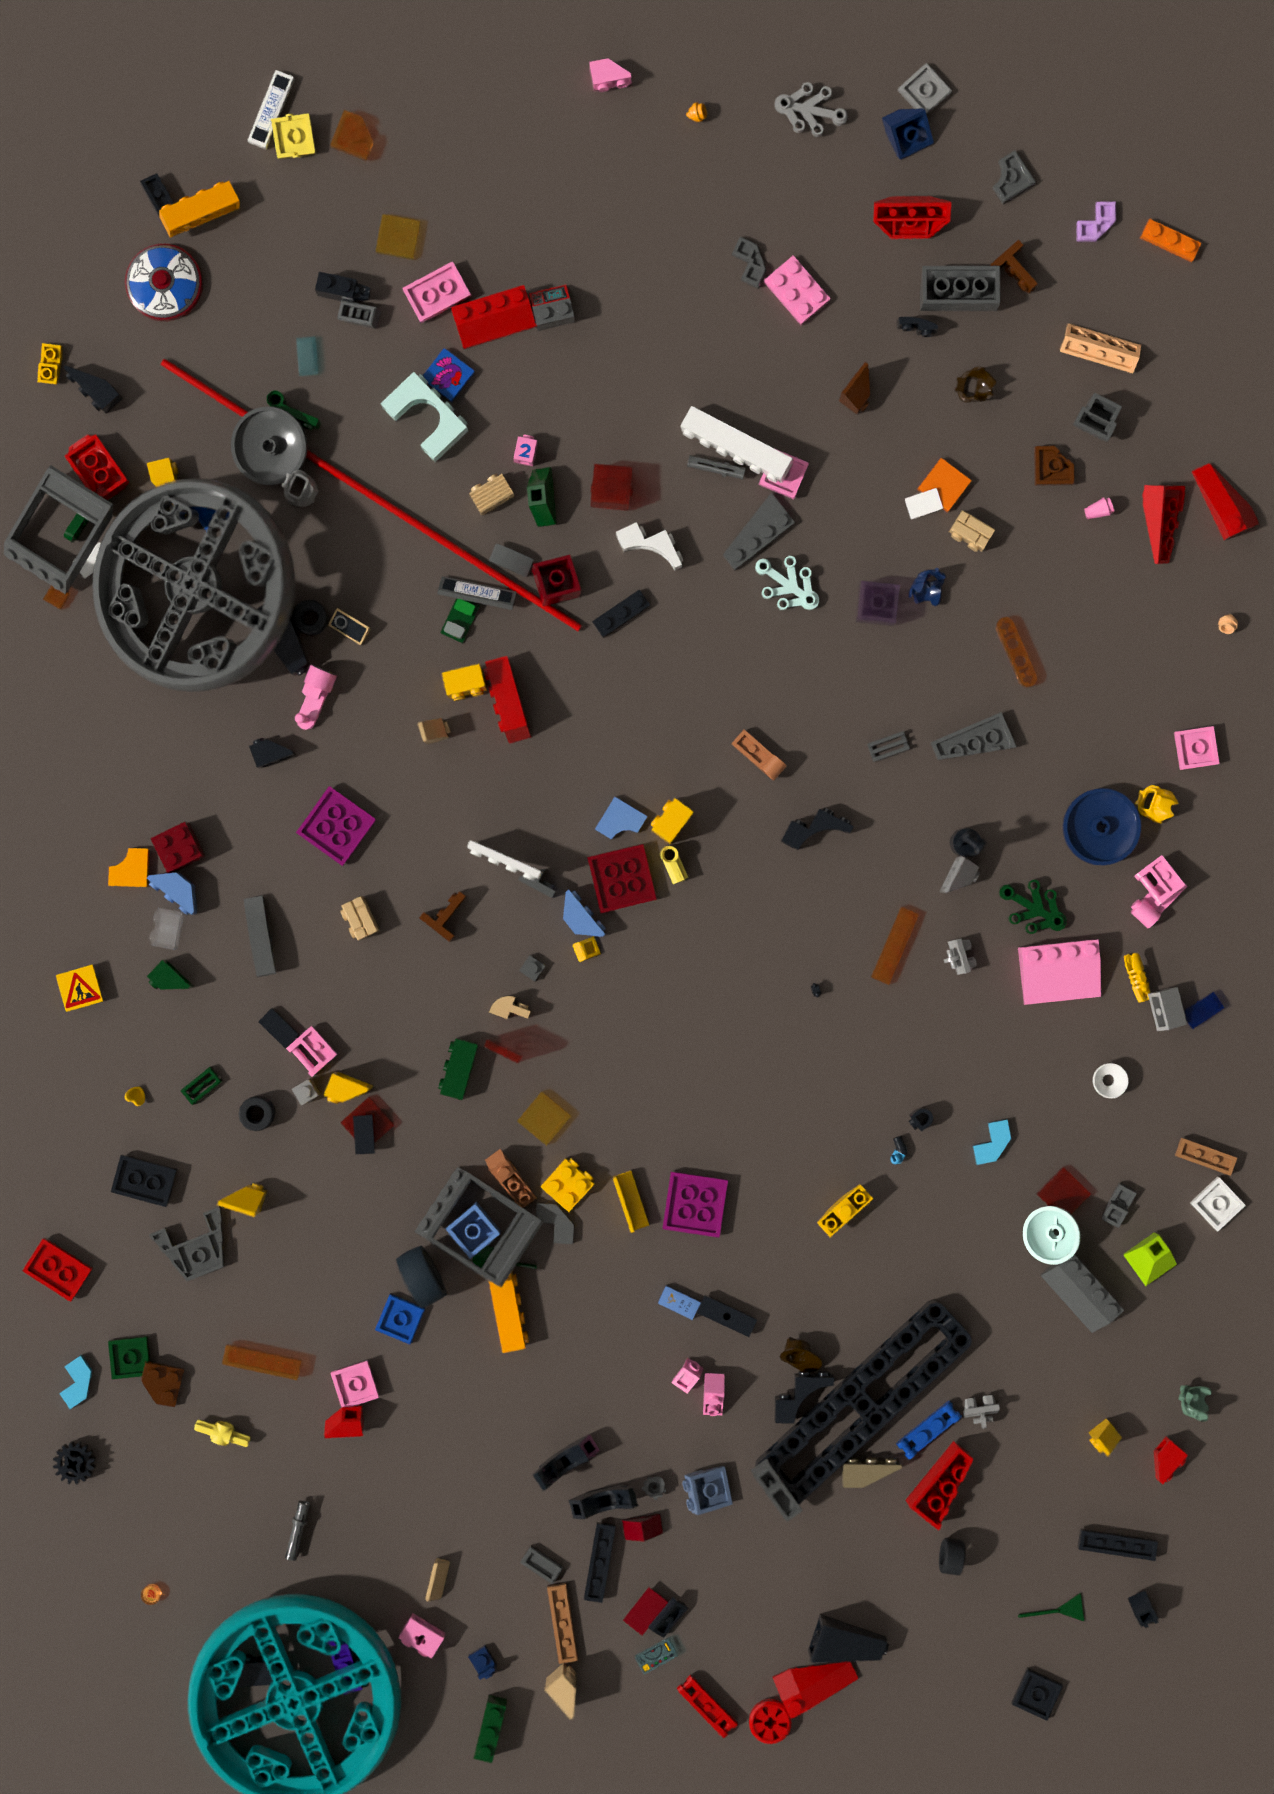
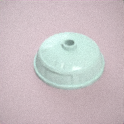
M1045 1206L1032 1212L1026 1219L1023 1227V1240L1027 1250L1037 1260L1047 1264H1060L1070 1259L1076 1253L1080 1243V1231L1075 1219L1067 1211L1055 1206ZM1054 1229L1059 1231L1058 1236L1054 1234Z

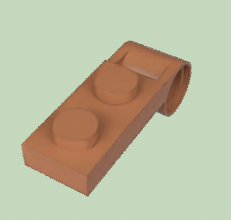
M743 730L731 744L772 780H775L787 767L783 761L768 751L746 730Z

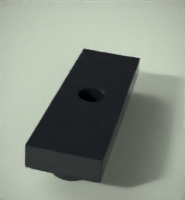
M704 1295L697 1310L698 1314L747 1337H750L757 1322L756 1318L707 1295ZM729 1313L730 1317L726 1319L723 1315Z

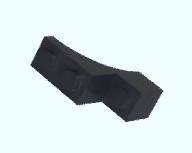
M827 808L823 810L818 809L809 828H806L807 824L798 819L795 822L791 821L780 842L795 850H799L803 842L817 832L838 830L850 834L854 826L850 825V820L842 816L840 819L833 816L834 812Z
M799 1371V1374H794V1397L787 1393L775 1396V1423L795 1424L796 1413L802 1401L819 1388L834 1386L833 1374H830L828 1371H819L818 1374H810V1371Z

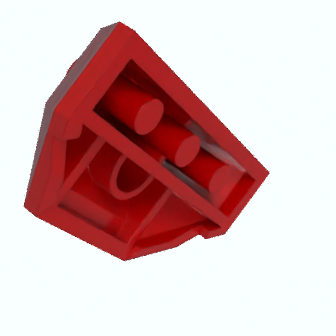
M891 196L874 202L873 222L891 239H929L950 222L951 201L932 196Z

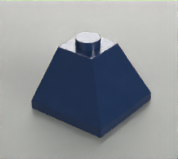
M924 108L899 109L882 118L886 135L899 160L934 143Z

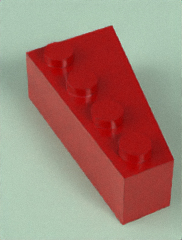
M504 656L486 661V669H483L486 680L491 682V686L488 689L491 698L495 697L496 700L493 707L496 715L500 714L501 721H498L501 733L505 732L509 744L531 738L508 657Z
M953 1441L905 1500L913 1511L937 1530H940L941 1523L949 1511V1506L958 1493L959 1485L963 1482L972 1464V1456Z

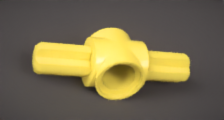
M197 1420L195 1423V1431L210 1435L211 1441L218 1445L227 1446L231 1442L248 1447L251 1437L234 1431L235 1428L230 1423L217 1421L215 1424H211L202 1420Z

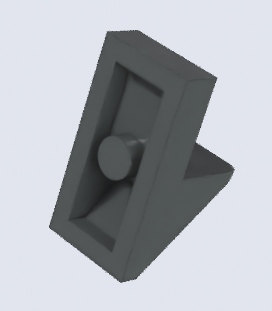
M546 868L539 870L542 872L540 879L535 878L533 881L523 877V875L519 877V881L551 898L556 893V891L552 890L554 886L548 882L539 883Z

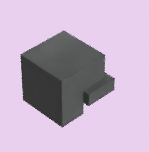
M1094 393L1086 406L1081 408L1073 425L1108 442L1117 425L1114 421L1122 406Z

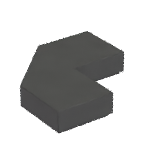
M740 236L732 256L748 263L741 281L758 289L766 273V267L760 255L758 245Z
M537 1203L536 1217L543 1221V1223L555 1224L554 1243L573 1244L574 1223L564 1214L560 1207L552 1203Z

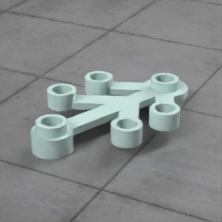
M788 556L784 560L788 579L771 568L768 560L760 559L757 561L755 570L758 574H767L784 586L778 588L765 587L762 590L763 598L770 599L772 596L791 593L799 597L792 600L779 599L777 607L780 610H786L789 607L802 606L806 610H812L818 606L819 596L812 591L810 581L811 570L808 567L800 570V577L803 579L804 585L803 591L797 586L794 567L796 559L793 556ZM792 559L794 563L793 565H788L786 561ZM765 563L767 568L761 569L760 564ZM803 570H807L809 572V575L807 577L802 575ZM770 590L771 595L765 596L764 591ZM807 597H812V598H813V602H812V603H808V602L806 601V598H807ZM785 601L787 605L783 608L779 603Z

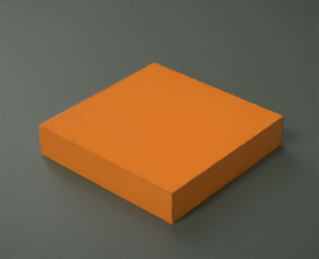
M940 458L917 490L923 493L937 488L942 507L948 512L971 480Z

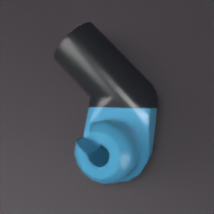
M902 1135L893 1138L896 1149L890 1160L895 1165L902 1163L908 1152Z

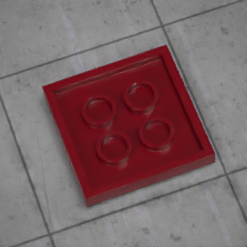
M643 844L587 857L601 913L657 900Z

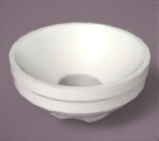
M1103 1064L1094 1072L1093 1086L1101 1096L1116 1098L1127 1089L1128 1076L1126 1071L1117 1064ZM1107 1074L1112 1075L1114 1079L1110 1086H1106L1103 1083V1077Z

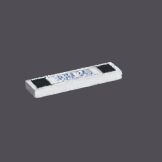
M275 71L249 135V143L267 149L273 134L271 119L280 117L294 82L293 76Z

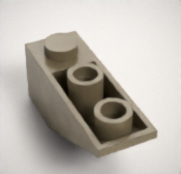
M850 1457L842 1465L843 1488H864L901 1469L902 1465L895 1458H886L885 1461H878L877 1458L858 1460L856 1457Z

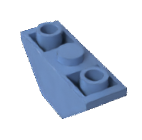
M167 873L149 875L147 877L150 881L149 885L156 891H163L165 893L164 897L171 903H174V901L180 905L179 909L186 915H189V913L195 915L197 913L195 885L182 874Z
M567 890L563 920L575 934L603 937L605 935L603 931L606 928L599 920L597 922L591 917L593 912L587 905L583 907L580 904L581 898L575 890L572 893L570 890Z

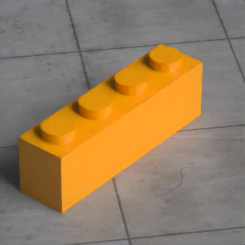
M222 181L216 183L213 188L198 191L194 196L183 197L173 205H164L159 210V215L171 238L239 209L240 201L230 181Z
M511 1272L502 1287L489 1281L503 1353L525 1349L526 1343H529L528 1333L523 1331L522 1324H525L524 1313H520L519 1305H522L520 1293L516 1294L515 1286H518L517 1276Z

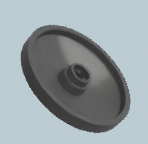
M260 407L251 410L238 421L233 430L231 452L238 469L254 482L265 485L284 483L286 474L301 470L306 460L308 444L305 431L300 422L283 409Z

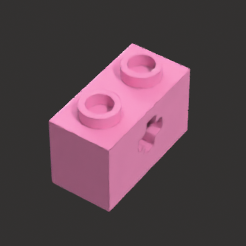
M412 1613L401 1631L399 1639H401L405 1646H412L417 1649V1652L423 1657L432 1658L443 1641L445 1632ZM421 1634L424 1635V1638H422L421 1640L418 1639V1637H420Z

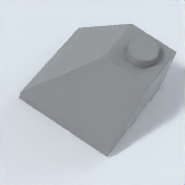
M962 856L956 857L939 892L948 893L968 886L972 882L975 883L980 874L978 872L979 866Z

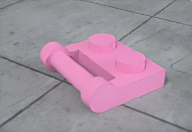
M1162 855L1135 875L1137 881H1141L1155 899V904L1158 907L1186 887ZM1150 872L1166 891L1162 896L1147 878V874Z
M313 1026L308 1028L286 1048L307 1068L308 1074L311 1077L337 1055L335 1050ZM300 1044H302L318 1062L316 1066H314L311 1063V1061L298 1048Z

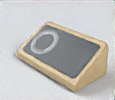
M338 608L328 625L359 645H362L371 630L368 626Z

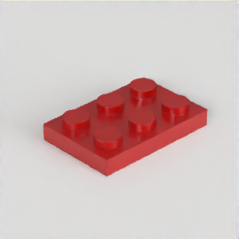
M43 1238L22 1271L71 1302L93 1268L48 1239Z

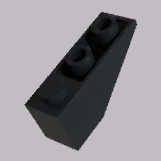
M68 366L63 367L68 372L65 376L72 383L77 382L81 386L78 390L85 397L89 395L93 399L91 404L98 411L102 409L107 414L123 399L106 380Z

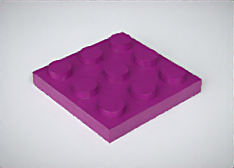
M329 786L296 833L344 866L377 819Z
M671 1171L662 1229L719 1238L728 1180Z

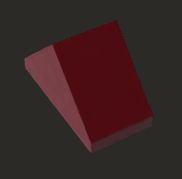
M660 1514L622 1520L625 1540L645 1542L663 1534Z

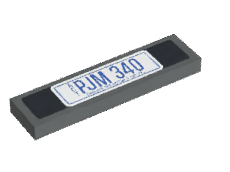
M444 576L441 577L437 592L439 595L509 610L513 609L517 593Z

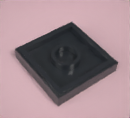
M1027 1668L1011 1704L1048 1721L1063 1685Z

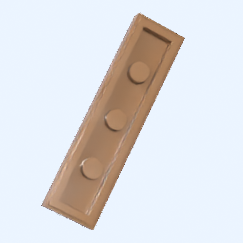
M567 1584L548 1585L547 1590L559 1664L578 1661Z

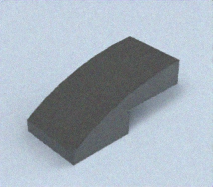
M496 543L489 562L527 577L534 559Z
M1119 1182L1101 1219L1119 1228L1137 1192Z

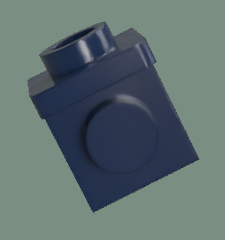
M485 1645L468 1655L478 1673L479 1680L483 1678L488 1679L495 1674L497 1664Z

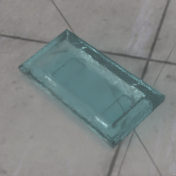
M315 336L296 338L299 376L318 375Z

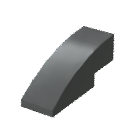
M767 1459L751 1469L755 1479L787 1522L803 1511Z

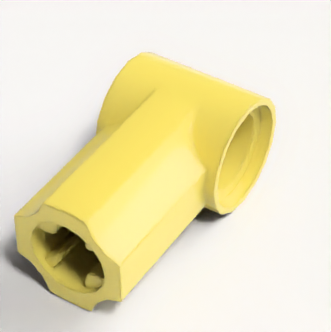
M673 846L662 848L660 857L664 862L672 883L675 884L687 879L688 875L677 849ZM667 849L674 851V857L671 860H667L664 857V852Z

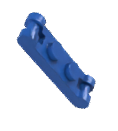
M947 1401L902 1437L896 1445L899 1449H903L905 1456L909 1460L949 1426L957 1422L962 1415L954 1410L953 1404L950 1401ZM947 1412L950 1417L945 1420L942 1415ZM911 1440L915 1443L912 1448L908 1445Z

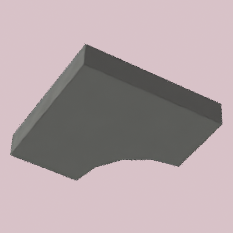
M1016 150L999 160L1001 177L993 186V190L1001 203L1004 204L1034 185L1036 181Z

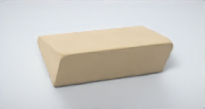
M440 1558L435 1559L426 1601L438 1600L442 1597L450 1561Z

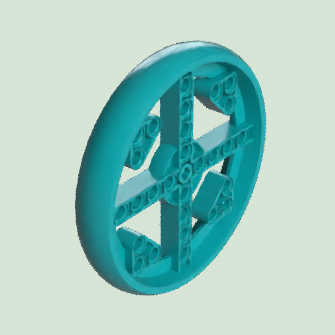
M286 1594L261 1599L241 1608L224 1620L213 1631L200 1650L192 1669L188 1690L189 1721L200 1752L214 1772L224 1782L242 1794H346L365 1781L384 1759L396 1735L401 1711V1690L397 1669L390 1651L377 1632L363 1618L345 1606L329 1599L304 1594ZM321 1623H327L330 1627L323 1628ZM302 1624L297 1635L298 1641L305 1646L328 1655L337 1654L341 1648L342 1641H344L353 1649L361 1661L317 1679L306 1672L294 1671L275 1626ZM260 1627L267 1628L268 1632H262ZM309 1630L312 1633V1635L307 1636L303 1633V1631ZM254 1635L273 1679L267 1690L266 1700L219 1719L216 1695L220 1699L231 1697L246 1662L244 1652L235 1649L247 1638ZM333 1640L337 1643V1645L332 1646L329 1644L328 1641ZM273 1645L276 1650H270L267 1646ZM232 1660H238L240 1665H235ZM279 1662V1663H281L284 1667H283V1668H278V1667L275 1665V1663ZM214 1667L221 1668L222 1672L215 1671ZM366 1668L370 1673L365 1674L362 1672V1669ZM344 1676H350L353 1680L347 1681L344 1679ZM283 1680L290 1681L291 1685H285ZM371 1682L373 1707L366 1701L360 1702L356 1706L343 1740L344 1747L353 1752L335 1766L316 1722L322 1711L323 1701ZM332 1683L335 1687L328 1688L326 1684ZM222 1685H228L230 1689L226 1690ZM308 1691H315L317 1695H310ZM273 1705H278L281 1710H275ZM365 1711L368 1715L362 1716L359 1712ZM259 1712L263 1717H257L255 1713ZM302 1715L306 1717V1720H300L298 1716ZM237 1720H243L245 1724L241 1725ZM271 1722L284 1729L295 1730L314 1774L308 1776H288L292 1766L291 1759L284 1754L261 1745H254L250 1749L247 1759H245L236 1751L229 1740ZM219 1727L226 1728L227 1732H222ZM367 1729H373L375 1733L371 1734L367 1732ZM306 1733H311L314 1737L309 1738L306 1736ZM349 1736H355L357 1740L352 1741L349 1739ZM317 1750L321 1752V1755H316L313 1751ZM252 1755H258L260 1759H254ZM278 1765H283L286 1769L281 1770L278 1768ZM326 1768L329 1770V1772L324 1773L321 1769ZM260 1773H266L268 1777H263Z

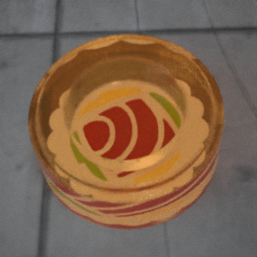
M155 1584L145 1586L141 1592V1599L147 1605H154L161 1598V1589Z

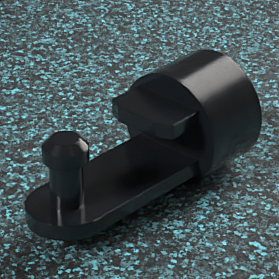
M970 828L958 829L950 838L951 850L957 856L962 857L977 855L987 843L985 839H981L975 830Z

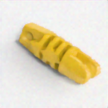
M1138 953L1125 955L1126 970L1130 975L1128 977L1133 985L1132 989L1137 1001H1148L1150 988L1149 982L1146 981L1148 980L1145 976L1146 973L1143 971L1144 966Z

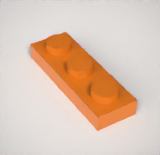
M1151 219L1148 220L1140 237L1190 262L1194 260L1201 245L1200 242Z

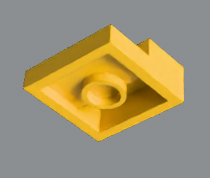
M565 1158L540 1186L568 1212L594 1185L592 1181L594 1178L587 1171L583 1173L579 1170L578 1167L580 1165L572 1158L570 1160Z

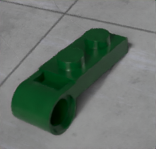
M274 390L268 393L267 403L270 407L280 408L289 412L302 423V427L308 430L313 428L319 430L321 422L318 418L286 406V399L281 392ZM280 397L281 402L278 405H273V399Z

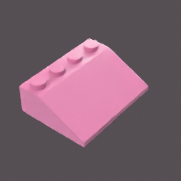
M1098 940L1018 947L1024 1005L1101 997V966Z

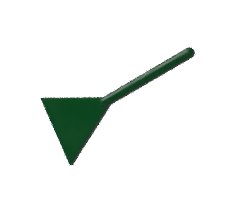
M1081 1593L1057 1609L1018 1614V1618L1060 1613L1084 1622Z

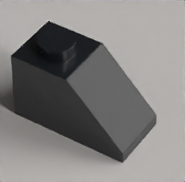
M264 738L254 740L253 745L249 746L256 767L259 769L296 756L294 751L270 740H264Z

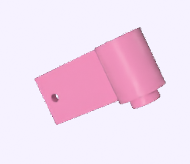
M1159 882L1154 886L1161 896L1166 893ZM1186 885V887L1159 907L1155 904V899L1152 895L1148 893L1141 901L1138 899L1132 904L1131 914L1148 929L1156 923L1161 913L1188 886Z

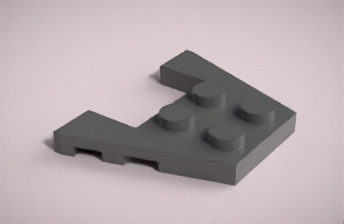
M220 1206L203 1213L210 1232L178 1245H173L167 1227L149 1234L150 1238L155 1241L160 1247L159 1249L163 1254L165 1253L186 1281L224 1267Z

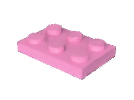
M794 256L789 258L764 280V283L800 325L830 301V297Z
M453 261L402 288L420 323L471 297Z

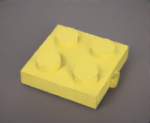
M309 113L301 115L287 114L286 117L271 119L278 159L291 157L294 159L296 157L301 158L304 155L316 154Z

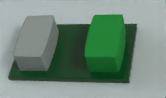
M456 598L440 634L463 644L480 605L472 601Z

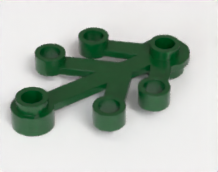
M1031 880L1027 885L1031 891L1034 903L1015 893L1014 888L1010 885H1004L999 889L1001 899H1011L1030 910L1019 914H1010L1008 920L1011 924H1018L1020 921L1041 916L1046 921L1026 924L1025 931L1028 934H1034L1038 930L1049 927L1054 931H1060L1065 928L1067 919L1063 913L1058 911L1055 900L1057 894L1054 890L1049 889L1044 893V898L1049 903L1050 912L1043 908L1039 893L1040 883L1037 880ZM1032 882L1037 884L1036 889L1031 888ZM1006 889H1009L1011 891V894L1009 896H1006L1004 894V891ZM1048 892L1053 893L1054 896L1052 899H1049L1047 897ZM1013 915L1018 917L1017 922H1012L1011 917ZM1055 918L1060 919L1059 925L1054 923ZM1029 925L1034 926L1033 932L1028 930Z

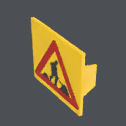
M93 965L56 975L66 1012L103 1002Z

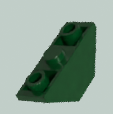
M552 467L534 469L527 485L528 505L538 527L557 525Z

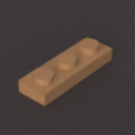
M1181 1138L1175 1154L1177 1157L1230 1176L1237 1160L1234 1156Z

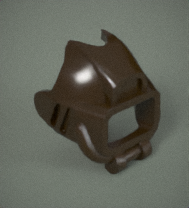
M977 366L963 373L961 377H957V386L954 392L958 393L959 398L963 402H983L994 395L992 390L997 382L986 371L985 367ZM966 378L977 380L974 396L964 394Z

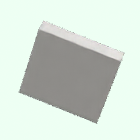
M927 63L898 88L900 94L914 109L924 108L926 115L952 93V90Z

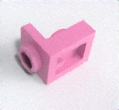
M687 1358L683 1367L673 1378L672 1384L688 1394L699 1380L703 1368L697 1362Z

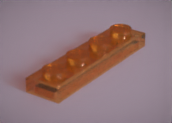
M900 907L871 978L887 985L890 984L919 914Z
M227 1344L222 1364L298 1380L302 1360Z

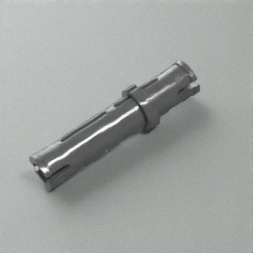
M692 455L689 456L687 467L722 474V477L730 476L741 480L744 478L746 469L730 465L729 462L721 463Z
M298 1501L296 1514L292 1519L293 1527L285 1555L287 1560H297L303 1530L308 1522L306 1518L310 1503L307 1501Z

